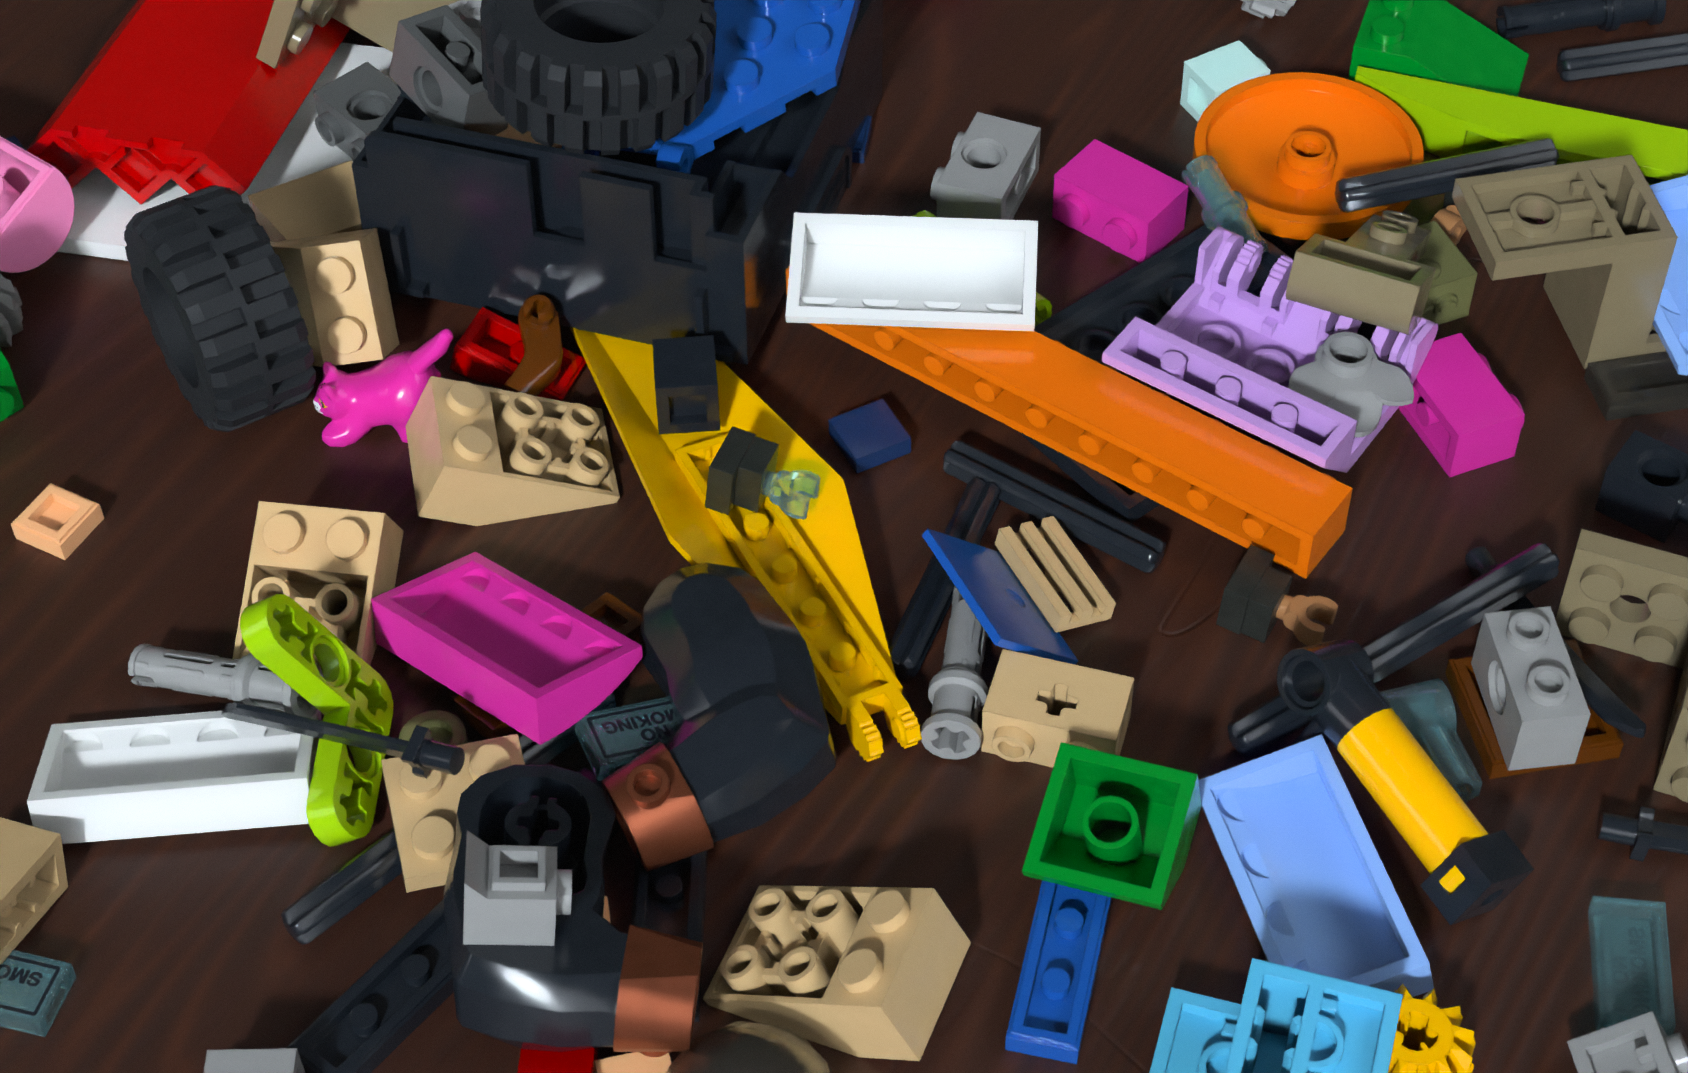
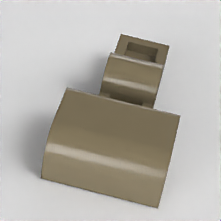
M1387 210L1383 211L1382 216L1374 214L1346 242L1315 233L1296 250L1287 283L1286 299L1410 335L1422 318L1436 271L1435 267L1418 263L1426 252L1432 230L1417 227L1419 220L1411 215Z

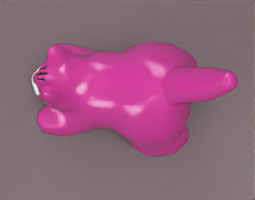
M445 328L417 350L392 354L376 365L360 372L348 374L337 369L332 363L325 361L322 365L323 378L318 385L316 396L313 400L317 412L332 420L322 431L323 442L329 447H345L356 443L377 426L391 425L397 431L402 442L408 443L405 426L430 376L441 378V373L435 368L434 362L447 353L453 339L452 331Z

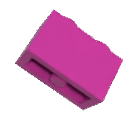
M1094 139L1054 175L1052 218L1095 239L1112 250L1142 263L1159 253L1184 229L1189 186Z
M1462 333L1435 340L1413 383V403L1399 406L1398 409L1449 478L1514 457L1525 416L1517 397L1506 391L1492 373L1485 356L1477 353Z

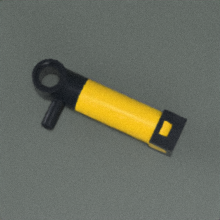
M1344 638L1293 649L1283 656L1278 666L1276 678L1279 693L1284 703L1294 713L1314 718L1291 745L1321 734L1327 745L1330 741L1431 874L1420 886L1450 925L1494 910L1534 868L1505 830L1488 834L1373 684V665L1366 650L1357 642Z

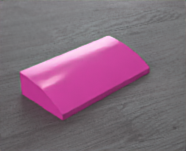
M477 552L466 555L371 598L375 637L378 645L539 745L561 734L594 710L626 679L643 658L642 645Z

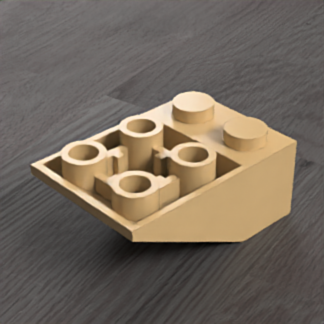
M430 376L405 426L418 517L482 526L614 504L620 498L601 408L476 385L466 381Z
M259 501L232 659H241L243 656L251 653L243 641L240 630V617L244 608L275 594H285L296 601L366 663L371 665L377 646L371 598L395 588L403 530L385 513ZM314 655L315 662H316L317 664H319V666H320V668H321V665H320V663H319L317 657Z
M759 885L703 1000L707 1005L859 1058L920 1061L971 942L934 888Z

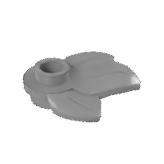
M1338 332L1329 336L1317 349L1313 362L1302 365L1293 371L1288 385L1289 389L1357 420L1355 438L1367 436L1377 428L1381 419L1383 405L1404 406L1412 404L1414 400L1413 385L1408 375L1400 367L1379 361L1374 353L1371 342L1364 336L1354 332Z

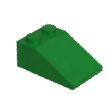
M1369 0L1353 46L1348 79L1355 81L1357 68L1362 66L1518 97L1529 54L1445 0Z

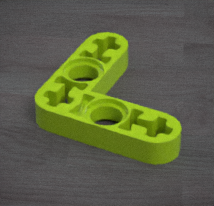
M275 594L244 608L240 617V630L247 649L257 660L323 713V721L389 736L393 717L392 694L386 681L375 669L296 601L285 594ZM314 655L321 665L323 677L316 666ZM319 738L307 797L306 814L314 835L321 843L329 847L339 846L362 838L370 832L374 821L383 772L381 760L385 759L386 754L348 745L353 755L354 768L348 756L346 744Z

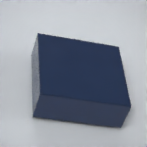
M883 399L828 419L829 435L856 474L911 453V437Z

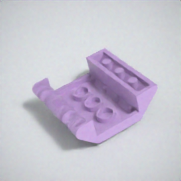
M1218 226L1199 246L1194 283L1156 325L1135 316L1103 352L1102 362L1324 469L1347 473L1399 406L1383 405L1381 419L1377 428L1367 436L1355 438L1357 420L1289 389L1288 385L1293 371L1302 365L1313 362L1317 349L1329 336L1338 332L1357 333L1362 321L1287 300L1286 288L1294 259L1285 255H1281L1272 266L1260 292V297L1247 292L1260 265L1264 247L1252 240L1244 243L1243 236ZM1422 317L1410 335L1398 334L1396 331L1377 326L1370 342L1377 359L1400 367L1408 375L1413 385L1438 331V324Z

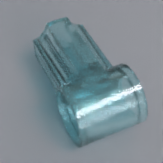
M1437 678L1380 692L1462 800L1467 803L1469 800L1479 796L1483 782L1456 732V710L1451 694L1444 682Z

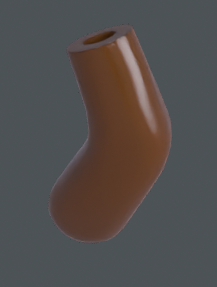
M534 294L523 302L518 313V324L524 356L501 389L538 396L558 377L562 365L563 350L559 317L554 303L545 295Z

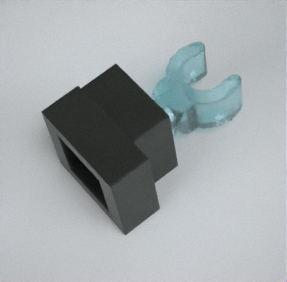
M732 426L709 466L705 507L729 515L734 505L758 512L767 496L773 504L780 506V509L786 515L796 519H806L810 498L815 499L818 497L821 478L819 475L807 470H794L791 472L782 470L776 473L779 444L756 437L754 433Z

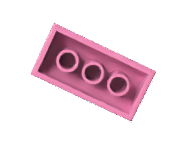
M0 136V271L19 273L42 265L62 246L73 222L74 196L69 182L56 167Z

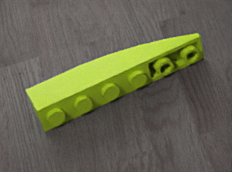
M1358 66L1355 82L1368 86L1395 102L1405 111L1418 129L1424 151L1441 158L1549 138L1553 140L1555 148L1559 152L1557 165L1633 155L1649 185L1688 175V130L1362 66Z

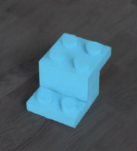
M1252 958L1241 1004L1171 987L1149 1073H1388L1403 994Z

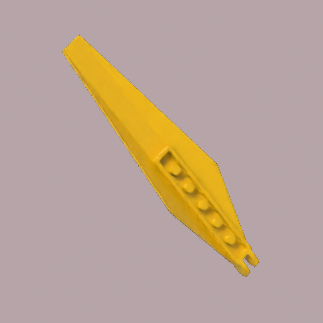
M574 327L570 328L669 542L691 565L706 562L738 567L763 584L805 640L821 686L824 706L840 725L846 724L851 743L859 751L863 760L869 762L880 758V755L884 753L880 731L877 729L876 724L874 725L873 719L870 716L880 711L884 712L888 729L896 737L901 747L906 749L917 745L918 741L922 739L920 724L914 711L911 710L909 703L902 695L903 686L895 674L843 478L722 361L716 360L720 431L659 435L653 345L579 330ZM732 426L754 433L756 437L779 444L774 483L758 512L734 505L729 515L705 507L709 466Z

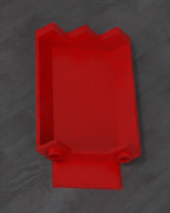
M138 0L26 151L56 167L65 176L71 189L94 168H98L139 204L144 203L170 179L176 182L188 194L211 185L230 188L241 196L256 177L350 28L332 17L323 28L316 24L302 52L299 55L290 52L279 66L274 69L256 58L274 0Z

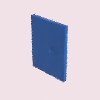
M927 528L922 537L995 646L1070 664L1078 662V659L1059 632L1056 633L1000 552Z

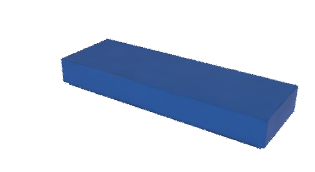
M1042 880L1006 1033L1005 1050L1072 1064L1078 1063L1112 902L1111 897Z

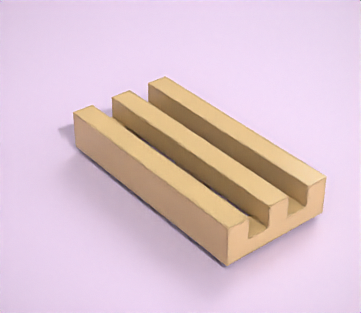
M1054 516L1043 518L1039 528H1036L1032 521L1021 523L1018 533H1015L1010 526L999 528L995 546L1056 633L1111 619L1116 602ZM1030 548L1034 556L1037 558L1039 563L1044 568L1045 574H1043L1041 569L1038 567V565L1026 549ZM1060 591L1074 612L1069 611L1057 592Z

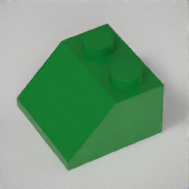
M1061 742L1023 865V876L1162 910L1184 870L1202 806L1198 774Z

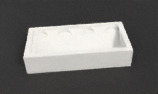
M794 212L785 314L786 322L1034 332L1038 221Z
M223 710L52 724L27 799L32 825L61 834L62 844L309 824L306 804L319 738L228 719L221 715ZM317 710L311 719L321 721V712Z

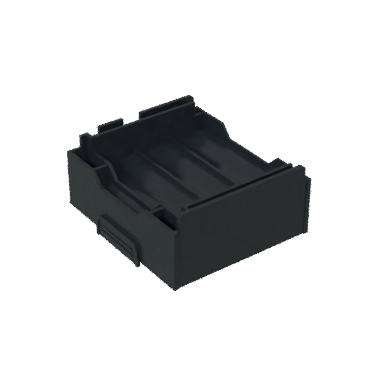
M861 0L837 86L818 96L809 91L785 104V113L747 133L739 127L714 140L715 149L695 159L690 174L657 168V155L620 151L618 155L601 156V151L599 156L586 153L577 154L567 152L566 149L550 148L545 145L434 124L414 102L400 96L378 128L367 135L364 140V148L352 163L362 230L377 228L389 291L420 298L428 297L480 309L484 307L490 311L518 316L523 302L529 296L541 294L550 298L554 303L560 326L574 327L579 330L653 345L652 339L714 335L715 358L717 361L748 365L786 290L785 269L790 266L794 212L834 214L846 189H850L852 185L853 148L868 115L873 117L882 99L883 0Z

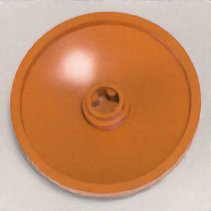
M1287 72L1261 76L1245 81L1228 89L1213 100L1202 113L1197 123L1192 161L1196 179L1207 197L1219 209L1238 222L1267 234L1295 240H1309L1315 233L1334 239H1344L1351 237L1374 214L1382 216L1383 211L1387 210L1403 212L1412 200L1345 213L1340 211L1335 200L1336 182L1345 177L1421 163L1424 161V148L1419 131L1410 117L1395 102L1378 91L1361 83L1333 75Z

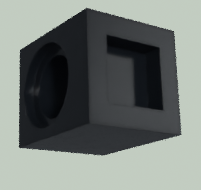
M714 335L652 339L659 435L720 431Z
M1635 430L1607 467L1595 510L1665 543L1679 522L1688 526V454Z

